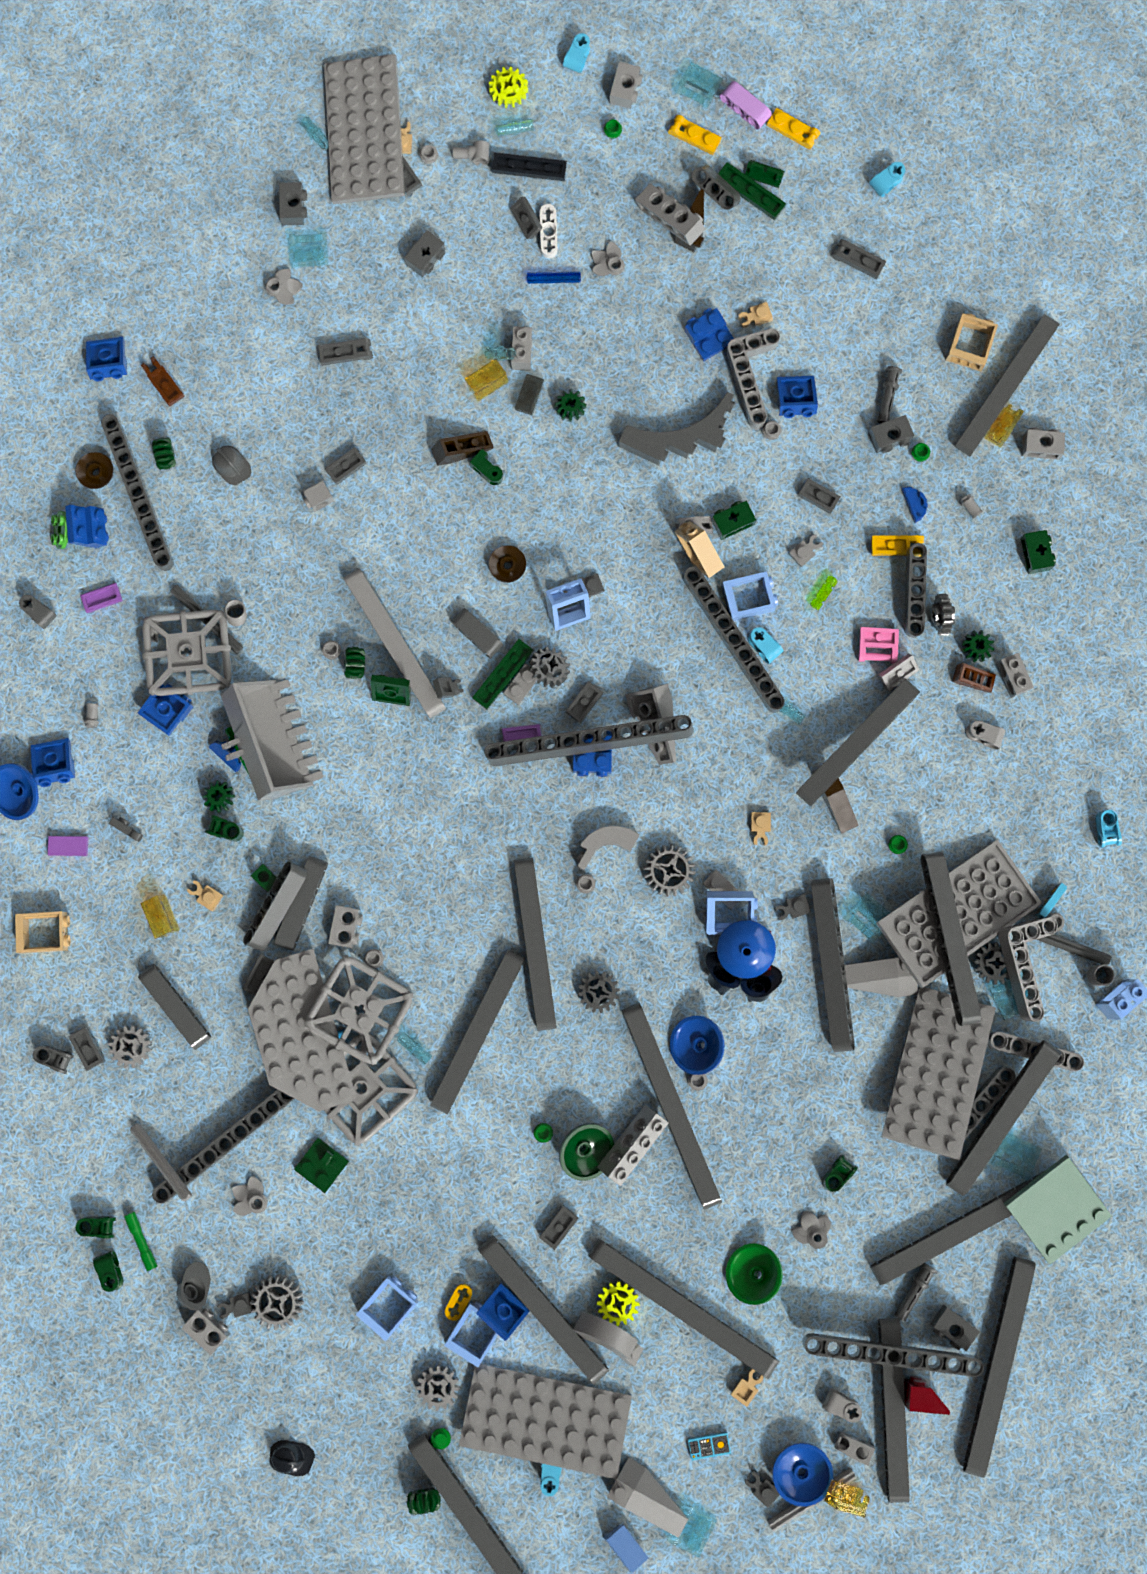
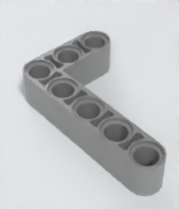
M773 328L735 338L728 343L726 351L748 424L755 430H759L764 426L767 414L748 357L773 351L777 348L780 334ZM771 337L775 342H768L766 338ZM753 342L757 344V347H750L749 343ZM738 348L740 352L734 353L731 349ZM743 365L745 369L739 370L736 366ZM748 382L751 386L744 387L742 383ZM754 399L756 404L751 405L747 400ZM759 416L762 421L756 422L753 417Z
M1051 917L1026 921L1006 927L999 932V941L1018 1012L1025 1021L1037 1022L1044 1017V1008L1026 942L1056 933L1058 924ZM1021 971L1023 972V977H1022V978L1020 977V972H1021ZM1026 990L1028 991V996H1027V998H1026V996H1025V991H1026ZM1031 1009L1033 1010V1015H1032V1017H1031V1015H1030Z

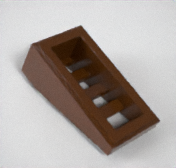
M960 663L956 665L952 682L992 693L996 674L966 663ZM970 672L973 673L971 681L968 680ZM980 675L979 682L976 683L977 676ZM985 676L988 677L986 686L983 685Z

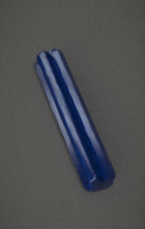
M581 272L527 273L528 284L581 282Z

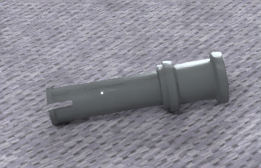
M887 366L885 369L887 373L885 382L882 384L884 393L877 420L880 424L890 420L895 391L899 389V375L902 374V369L899 367Z
M926 1263L921 1264L922 1267L917 1276L912 1278L914 1283L894 1314L903 1321H906L923 1290L929 1288V1282L933 1275L938 1273L936 1269Z

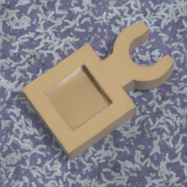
M407 122L406 128H401L403 154H411L413 136L408 134L411 130L410 122Z
M767 302L750 307V313L742 312L738 315V319H747V322L742 323V328L748 327L752 322H754L756 327L773 321V316Z
M751 812V832H756V836L753 839L754 845H757L758 838L764 840V846L768 844L765 832H771V813Z
M194 880L193 883L197 885V890L192 891L188 889L187 892L194 896L198 895L199 897L196 901L213 912L224 895L208 885L203 889L201 883Z
M752 1368L748 1372V1379L745 1380L741 1377L730 1393L731 1396L746 1407H748L759 1391L755 1385L761 1383L764 1378L760 1374L757 1379H754L752 1375L755 1370Z

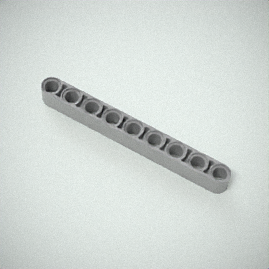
M360 568L343 577L406 680H410V688L428 717L431 719L444 711L446 708L443 702L437 698L433 686Z

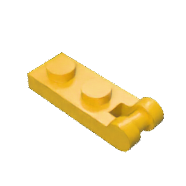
M778 108L775 109L767 122L768 127L807 149L812 148L814 145L813 141L820 135V131L817 128H811ZM804 133L809 135L807 138L803 137Z
M676 115L675 123L670 126L668 133L714 155L722 137L686 120L681 115ZM681 126L685 128L684 132L679 130Z
M872 536L871 556H906L910 543H924V536ZM914 548L912 551L913 555L921 556V551L918 548Z

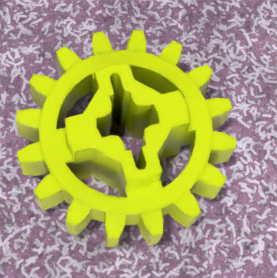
M502 67V72L496 70V76L491 75L489 94L492 95L493 101L498 100L499 106L504 103L505 108L508 107V104L515 107L516 102L521 104V98L526 99L528 80L525 79L524 73L519 75V69H516L514 72L512 67L507 71L505 67Z
M617 1281L616 1286L609 1282L610 1288L603 1286L604 1294H598L601 1300L597 1301V1305L601 1306L598 1309V1313H604L602 1319L609 1318L610 1323L616 1321L617 1326H619L620 1321L627 1325L626 1319L629 1318L633 1321L632 1314H638L635 1306H640V1302L635 1301V1299L639 1296L638 1294H632L634 1288L628 1289L626 1282L623 1286L620 1285V1281ZM617 1290L624 1291L628 1295L623 1296ZM610 1293V1294H611L610 1302H607V1303L605 1304V1299H606V1297L608 1296V1294ZM614 1295H616L617 1299H618L620 1302L623 1301V1302L621 1303V1310H622V1312H621L620 1309L617 1307V1305L613 1306V1305L615 1304V1296H614ZM631 1303V1308L628 1311V1313H626V1306ZM609 1312L618 1313L619 1317L613 1316Z

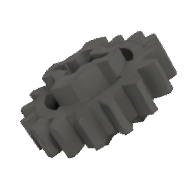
M937 594L934 604L931 606V621L936 626L938 634L949 635L952 625L955 623V607L952 606L948 594Z
M545 647L544 650L540 648L533 654L529 662L532 665L529 671L534 672L532 678L537 677L538 684L542 681L544 687L550 684V687L554 688L555 685L560 686L568 678L567 675L570 673V670L567 668L570 666V663H565L567 657H561L562 651L556 653L554 647L551 651H549L548 647Z
M994 942L993 947L990 943L986 944V948L980 947L979 949L982 953H976L975 956L978 957V960L973 961L974 964H978V967L974 970L981 972L978 977H986V983L992 980L993 985H996L998 980L1000 984L1005 983L1004 978L1010 980L1007 969L1000 975L1001 970L1007 967L1004 958L1001 956L1003 952L998 942ZM991 951L990 957L984 959L985 955ZM996 960V962L1003 963V965L995 967V965L989 964L988 962ZM984 967H987V969L990 971V974H988L985 971Z
M598 971L595 972V976L589 973L588 980L582 979L585 983L584 986L579 985L582 992L578 993V996H583L584 998L580 1002L587 1003L585 1009L592 1007L593 1013L596 1009L603 1013V1008L610 1011L609 1005L615 1006L616 1004L613 1000L619 999V996L615 995L616 992L620 991L619 988H615L618 982L611 981L612 975L608 978L605 977L606 972H603L602 976L599 975ZM599 979L598 984L595 986L588 985L591 981ZM606 981L610 984L612 992L607 991L604 986ZM602 987V991L608 995H600L597 998L596 993L590 991V989L594 990ZM586 992L591 993L593 997L592 1003L587 999ZM604 998L610 999L606 1004L599 1005L600 1000Z

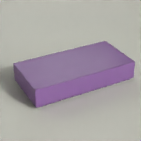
M117 583L80 595L87 614L123 601Z
M540 724L502 728L503 742L541 736Z
M48 836V856H88L89 837Z

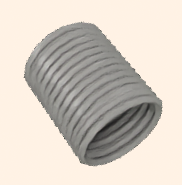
M240 600L229 601L224 608L228 623L232 626L243 625L247 618L245 605ZM235 608L243 610L242 615L234 618L228 615Z
M1094 965L1088 970L1087 978L1092 985L1107 986L1114 981L1115 973L1109 965ZM1098 968H1102L1106 972V980L1103 983L1098 982L1095 973Z

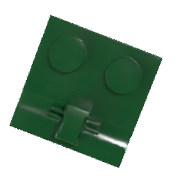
M372 674V701L410 706V680L402 677L393 678Z
M318 1137L294 1170L323 1193H326L349 1163V1160Z

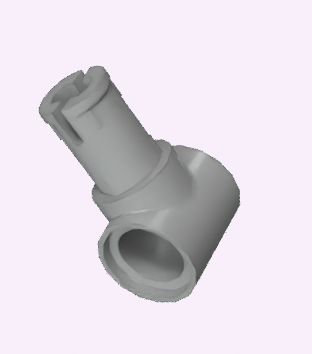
M479 140L469 147H453V159H469L476 165H480V163L487 165L489 162V143Z

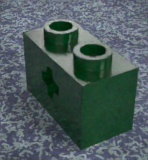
M746 500L733 503L731 508L727 510L720 509L716 511L711 521L720 539L724 540L754 526L757 520ZM730 516H732L733 518L737 517L736 522H734V520H729Z
M1047 530L1025 533L1020 538L1028 574L1050 571L1055 566L1056 557L1051 551L1052 539L1048 535Z

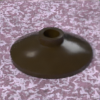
M91 452L84 455L76 465L78 481L89 489L102 488L113 477L114 468L111 460L99 452ZM99 470L98 475H93V472Z
M501 546L491 554L489 570L498 581L511 583L517 581L524 574L526 558L522 551L514 546ZM505 563H510L511 567L506 569L504 565Z

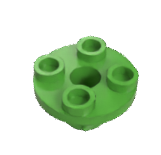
M58 511L51 518V524L54 526L51 544L56 545L58 549H64L68 543L66 512Z

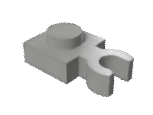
M816 534L810 537L808 544L803 540L789 552V555L800 567H803L816 555L813 550H818L823 545V542L818 545L813 543V540L817 537Z

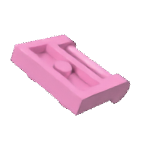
M861 627L858 662H865V660L889 661L891 664L897 662L899 629ZM866 648L891 649V654L866 653Z

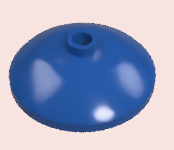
M7 763L1 765L0 813L12 820L28 818L34 813L38 805L39 793L35 779L26 768L19 764Z
M741 920L730 924L721 933L717 943V955L721 965L727 972L739 978H754L763 974L769 969L775 958L776 946L772 934L764 925L756 921ZM745 948H749L751 950V952L748 955L743 953V950Z
M696 1015L684 1018L675 1026L670 1038V1051L673 1060L680 1069L689 1074L702 1075L714 1070L722 1060L725 1049L724 1037L714 1021L707 1017ZM702 1041L705 1043L704 1048L701 1046Z
M809 1443L792 1444L782 1450L774 1462L772 1474L776 1490L784 1500L793 1505L802 1507L815 1505L827 1496L832 1487L833 1468L827 1455L815 1445ZM800 1468L805 1469V1472L802 1475L798 1474V1470Z

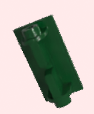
M750 160L745 175L752 180L779 188L785 171Z

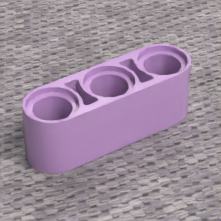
M732 81L719 95L724 104L727 103L726 105L738 115L741 114L740 116L750 125H754V128L757 130L772 115L766 105L735 81Z

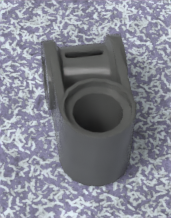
M24 595L19 600L20 608L44 630L57 616L46 605H43L31 595ZM28 602H31V608L27 605Z
M47 1045L39 1046L33 1051L35 1062L63 1074L67 1073L66 1068L69 1061L74 1057L71 1053ZM42 1049H45L48 1053L45 1060L40 1057Z

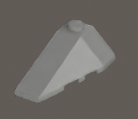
M668 683L625 694L630 714L633 718L637 717L639 721L673 716V701ZM664 727L661 729L662 732H666L667 730H669L668 727ZM645 730V731L642 732V734H643V733L648 734L650 731H649V730ZM675 740L648 744L659 765L676 762Z
M900 958L845 965L848 988L894 997L918 994V984Z
M629 1457L607 1497L630 1512L679 1538L689 1520L688 1517L664 1491L650 1471Z

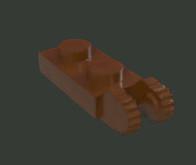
M152 356L150 358L151 362L157 369L151 372L145 363H142L141 367L170 407L185 396L165 368Z

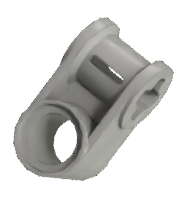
M975 721L966 728V736L970 740L992 749H1000L1005 734L1003 728L982 721Z
M830 1388L822 1408L851 1423L858 1422L862 1417V1410L859 1404L841 1392ZM855 1408L856 1414L852 1413L850 1415L848 1409L852 1410Z

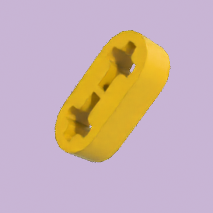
M464 1283L456 1287L445 1308V1315L451 1321L460 1319L472 1297V1289L468 1284ZM464 1288H466V1293L469 1294V1296H464L462 1301H459L458 1298L460 1296V1293L458 1292V1290H463ZM458 1303L459 1307L457 1311L459 1312V1314L451 1316V1311L448 1309L454 1308L455 1304Z

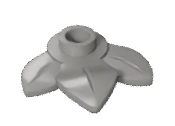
M609 242L606 251H592V259L596 264L592 271L598 276L621 274L624 271L625 265L621 259L622 252L615 243ZM617 264L619 267L613 269L612 265Z
M290 269L279 270L275 277L269 279L265 285L266 292L270 296L276 297L279 303L285 305L294 304L293 295L297 294L303 287L302 283L291 278ZM273 286H278L277 290H272Z
M251 1176L248 1180V1185H238L232 1188L233 1195L238 1201L233 1211L238 1215L246 1216L251 1212L261 1213L267 1208L268 1201L265 1195H263L264 1186L256 1177ZM256 1199L261 1201L260 1207L255 1206Z
M803 1211L801 1226L793 1228L792 1234L798 1242L810 1244L815 1249H821L827 1244V1233L831 1228V1223L826 1214L817 1218L813 1213ZM816 1235L821 1236L822 1239L820 1242L814 1241V1237Z

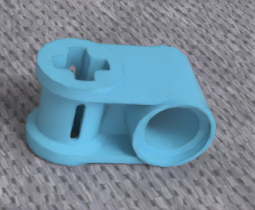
M581 33L575 36L564 58L563 67L578 73L582 72L590 53V39L586 34Z
M894 162L874 176L869 184L882 198L885 196V193L888 194L902 181L906 171L905 166L901 162Z
M763 628L753 629L748 636L749 644L767 664H770L783 652L780 644ZM760 635L761 638L756 641L754 639L755 636Z
M1112 810L1099 812L1096 815V827L1100 848L1112 844L1120 846L1122 836L1119 830L1117 814ZM1105 814H1107L1110 818V822L1108 824H1106L1103 821V816Z
M542 1464L540 1487L544 1495L553 1496L557 1493L561 1467ZM548 1481H552V1485H555L551 1487V1490H548L547 1486L544 1485Z

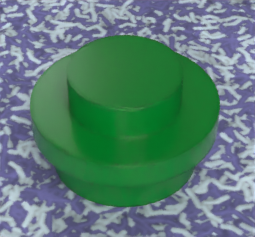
M609 120L604 126L605 135L612 139L619 137L622 133V125L617 120Z
M924 443L916 444L911 451L913 459L918 462L926 461L931 453L930 448Z
M895 835L890 838L888 847L892 853L902 854L907 850L908 842L905 837Z
M540 1123L534 1129V1137L538 1142L546 1143L552 1139L553 1129L547 1123Z
M445 1428L436 1429L431 1436L432 1445L437 1449L447 1448L451 1442L450 1432Z

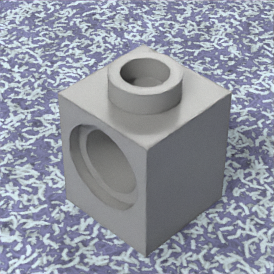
M323 481L303 491L306 496L303 499L308 509L312 507L314 512L334 502Z

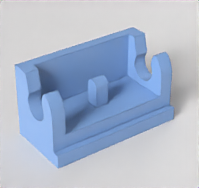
M623 1524L621 1526L618 1525L603 1537L631 1573L649 1558Z

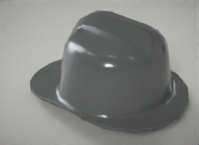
M222 446L216 449L217 452L212 457V465L227 483L236 486L250 478L251 466L236 448Z
M201 1262L191 1263L186 1268L182 1282L176 1291L181 1306L191 1310L203 1308L206 1304L211 1278L209 1270Z

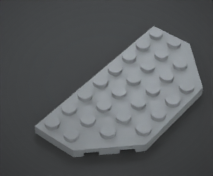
M310 949L274 961L251 1002L248 1012L269 1085L317 1111H322L357 1100L343 1050H337L333 1044L313 1034L304 1025L306 1016L320 993V987L324 986L314 950ZM327 997L314 1019L332 1015ZM334 1020L316 1024L317 1027L339 1039Z

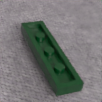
M726 162L718 174L740 194V197L773 220H776L786 207L784 201L730 163Z
M518 639L472 699L488 710L534 650Z

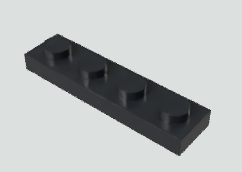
M494 152L492 173L565 182L567 161Z

